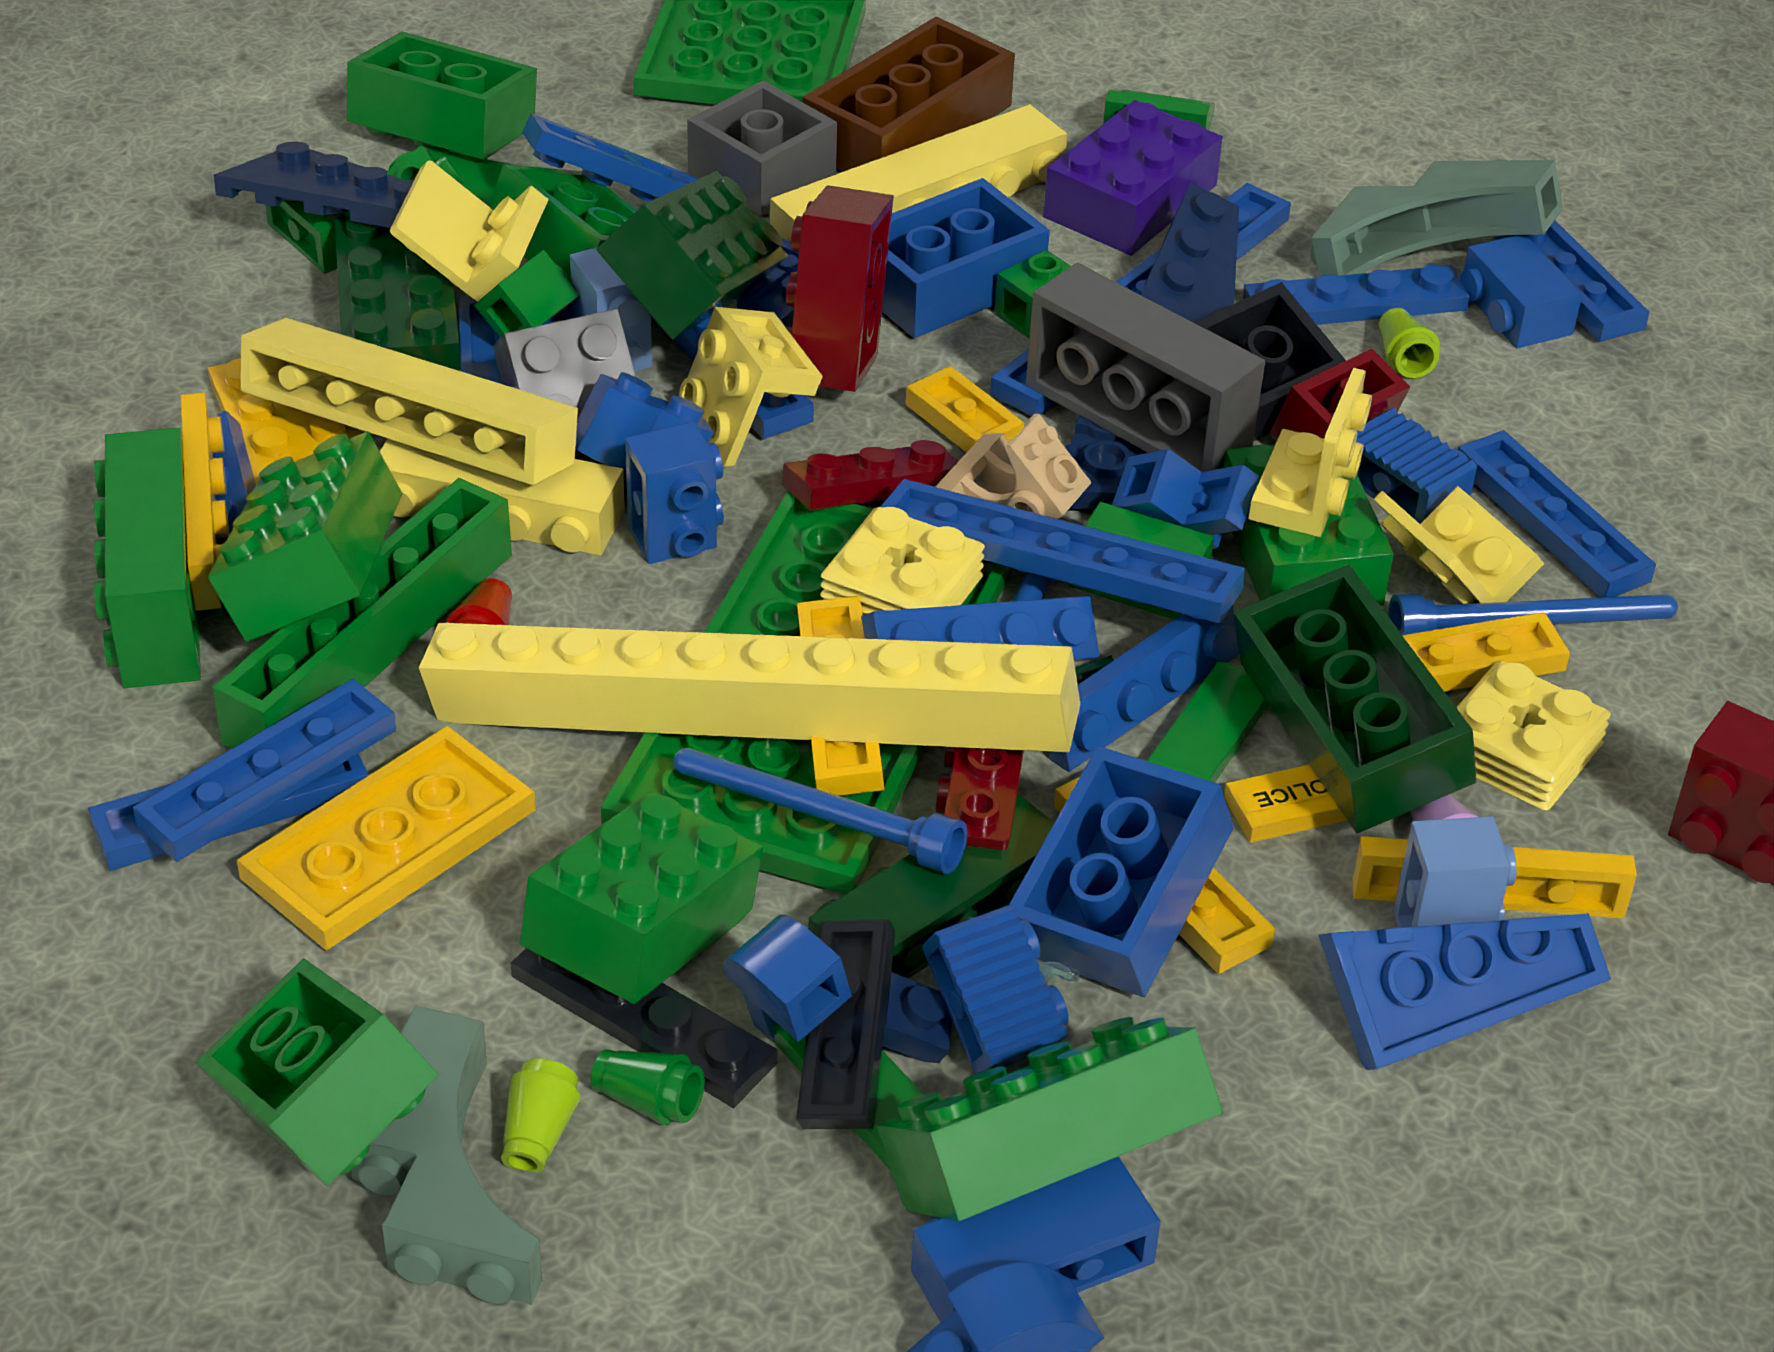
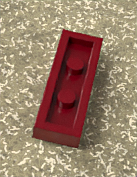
M929 440L915 441L910 447L895 449L866 447L861 449L860 453L842 456L820 453L809 456L807 460L784 463L781 485L809 510L886 500L903 479L936 487L959 460L946 451L942 444Z

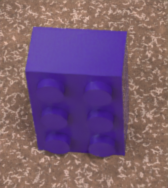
M1134 100L1047 167L1043 217L1132 256L1172 223L1190 183L1207 191L1217 186L1223 136L1203 128L1196 122L1183 120L1163 112L1153 104Z

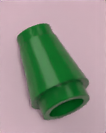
M604 1049L597 1056L591 1071V1085L594 1091L604 1093L606 1096L665 1126L670 1125L673 1120L681 1123L691 1120L697 1112L703 1097L705 1085L704 1072L700 1066L691 1064L690 1059L685 1054Z

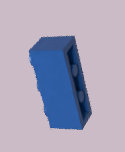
M1118 1156L962 1221L939 1217L930 1219L925 1225L913 1229L911 1272L937 1318L942 1322L955 1311L947 1294L968 1279L997 1266L1015 1262L1039 1263L1068 1277L1076 1291L1081 1292L1155 1263L1161 1221Z

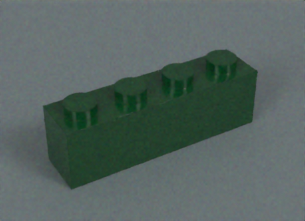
M1017 793L1008 849L996 850L966 846L961 861L950 874H944L920 866L917 862V857L909 854L890 867L878 869L866 882L839 899L829 900L824 903L815 914L809 917L808 929L819 938L821 921L889 919L896 930L891 972L909 979L929 966L922 945L934 932L1003 908L1011 903L1055 822Z

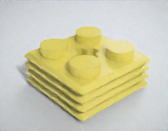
M877 507L872 510L822 572L821 577L824 580L821 583V587L824 589L821 592V596L824 598L823 600L860 595L863 616L873 611L961 605L983 576L980 570L984 566L981 562L984 554L981 552L985 545L965 537L956 528L949 526L936 527L908 517L905 511L896 507Z
M1503 660L1497 661L1456 707L1473 729L1476 778L1544 811L1549 810L1603 745L1604 741L1602 738L1606 735L1605 729L1609 724L1607 720L1611 716L1610 711L1592 703L1591 699L1583 692L1572 689L1564 690L1535 676L1533 671L1523 664L1507 663Z

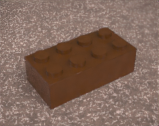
M936 16L803 96L802 102L837 122L836 168L847 171L988 120L1009 108L1012 104L1015 53Z

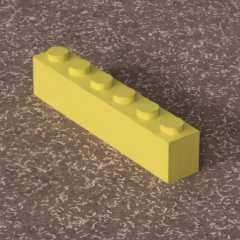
M1029 104L770 198V224L777 230L781 238L791 242L792 228L796 216H802L806 211L808 202H813L827 185L894 195L892 213L981 178H984L1007 197H1010L1017 191L1046 182L1047 167L1066 153L1067 133Z
M289 318L278 320L241 335V391L531 485H535L575 464L577 407Z

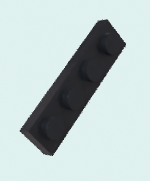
M527 948L510 962L511 975L514 979L637 1052L685 1054L690 1059L691 1064L702 1068L705 1078L704 1091L733 1109L777 1065V1049L664 983H661L637 1003L632 1004Z

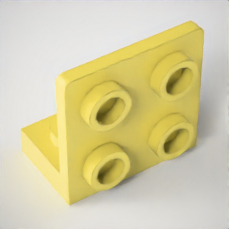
M428 160L420 168L390 228V232L409 250L415 252L448 278L452 284L462 289L478 302L496 285L518 269L548 202V198L531 185L515 200L507 196L492 210L438 165Z
M715 307L707 328L699 338L696 357L688 377L681 384L679 396L695 403L705 411L702 418L714 432L709 443H714L717 446L723 467H729L736 464L765 392L777 397H787L790 394L815 396L823 376L774 312Z
M1353 368L1324 439L1311 433H1299L1282 429L1251 500L1249 520L1321 537L1329 515H1341L1349 487V480L1344 478L1355 479L1363 453L1364 445L1356 442V430L1363 432L1372 402V395L1362 393L1365 370Z
M1459 486L1421 524L1383 491L1373 499L1387 514V517L1380 523L1381 526L1403 546L1402 549L1427 573L1431 571L1442 581V586L1461 604H1472L1474 601L1478 603L1507 602L1544 565V562L1532 549Z

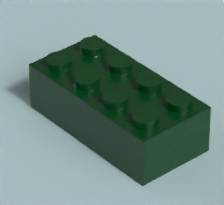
M718 171L644 204L596 249L672 340L710 318L715 307L726 308L736 302L741 295L764 279L789 256L781 247L783 241L777 230L766 220H758L746 206V196L739 185L727 176L722 177Z
M335 218L341 335L461 371L454 286L449 279L391 234L390 228L350 221V218Z
M1349 564L1233 612L1241 665L1356 834L1477 783L1473 729Z

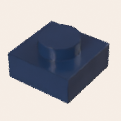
M891 972L883 1046L923 1062L940 1063L950 1051L952 1019L941 992Z

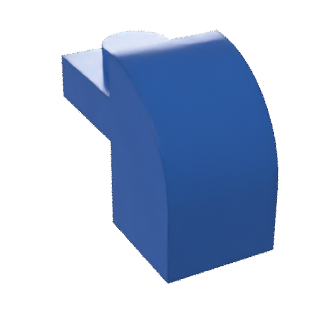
M1165 449L1128 457L1112 505L1214 536L1213 549L1218 548L1223 533L1243 529L1245 520L1250 513L1251 500L1260 476L1245 465L1201 472L1171 450Z
M778 915L722 963L724 975L743 992L754 1026L772 1042L773 1027L777 1024L799 1042L852 997L841 957L804 925L787 915Z
M1015 1262L984 1271L963 1282L948 1293L947 1296L955 1311L906 1352H1088L1103 1340L1104 1336L1068 1277L1039 1263Z

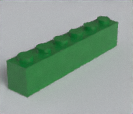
M458 477L382 542L360 596L282 627L212 687L221 744L233 749L351 679H355L363 687L367 686L471 593L482 580L490 576L512 556L508 499Z

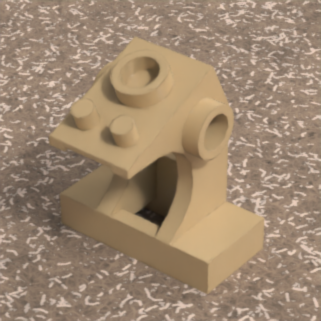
M1038 413L1033 414L1029 419V423L1008 443L1004 433L983 434L936 487L1059 519L1092 482L1058 439L1057 430L1053 426H1048ZM980 473L986 489L981 488L973 481Z

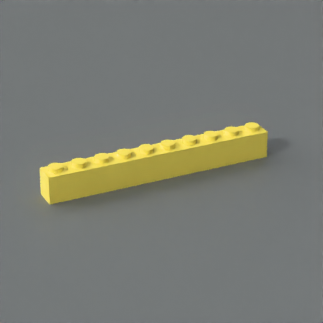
M438 623L419 666L437 720L458 724L811 740L812 736L823 737L825 741L865 743V741L881 744L1070 752L1080 709L1072 647Z

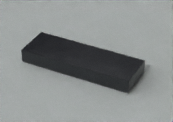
M889 919L821 921L819 939L841 957L852 997L806 1036L796 1120L802 1129H874L896 932Z

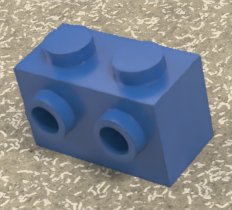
M695 422L625 438L628 528L647 563L653 564L681 556L693 557L705 550L717 548V526L722 525L724 522L722 504L716 493V480L723 477V464L717 446L714 443L707 444Z

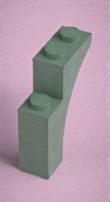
M1555 160L1434 161L1414 186H1355L1311 237L1310 254L1313 263L1317 265L1319 277L1327 274L1338 276L1361 274L1372 267L1401 255L1463 239L1499 235H1544L1563 210Z
M415 1005L401 1034L434 1068L439 1076L425 1089L423 1099L413 1111L402 1118L395 1119L370 1144L366 1157L357 1167L351 1170L352 1179L361 1182L367 1189L380 1195L392 1196L398 1193L382 1225L387 1266L389 1269L396 1270L404 1279L418 1285H431L436 1281L467 1288L477 1298L488 1303L502 1304L510 1299L532 1305L543 1281L539 1238L515 1223L486 1194L473 1174L462 1147L463 1127L468 1106L487 1066L483 1021Z

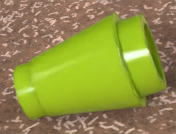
M1393 308L1385 312L1380 318L1379 330L1382 336L1387 364L1396 373H1400L1407 378H1421L1429 374L1436 367L1439 360L1441 347L1437 335L1404 309Z
M535 1058L525 1061L521 1071L511 1076L503 1141L504 1149L501 1155V1161L508 1168L535 1173L543 1172L546 1161L549 1159L581 1100V1095L577 1089L578 1076L566 1065L549 1059Z

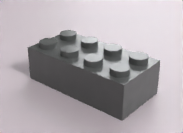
M1078 262L1033 292L1026 386L1147 453L1169 449L1201 472L1222 469L1224 467L1226 449L1253 446L1265 366L1264 359Z

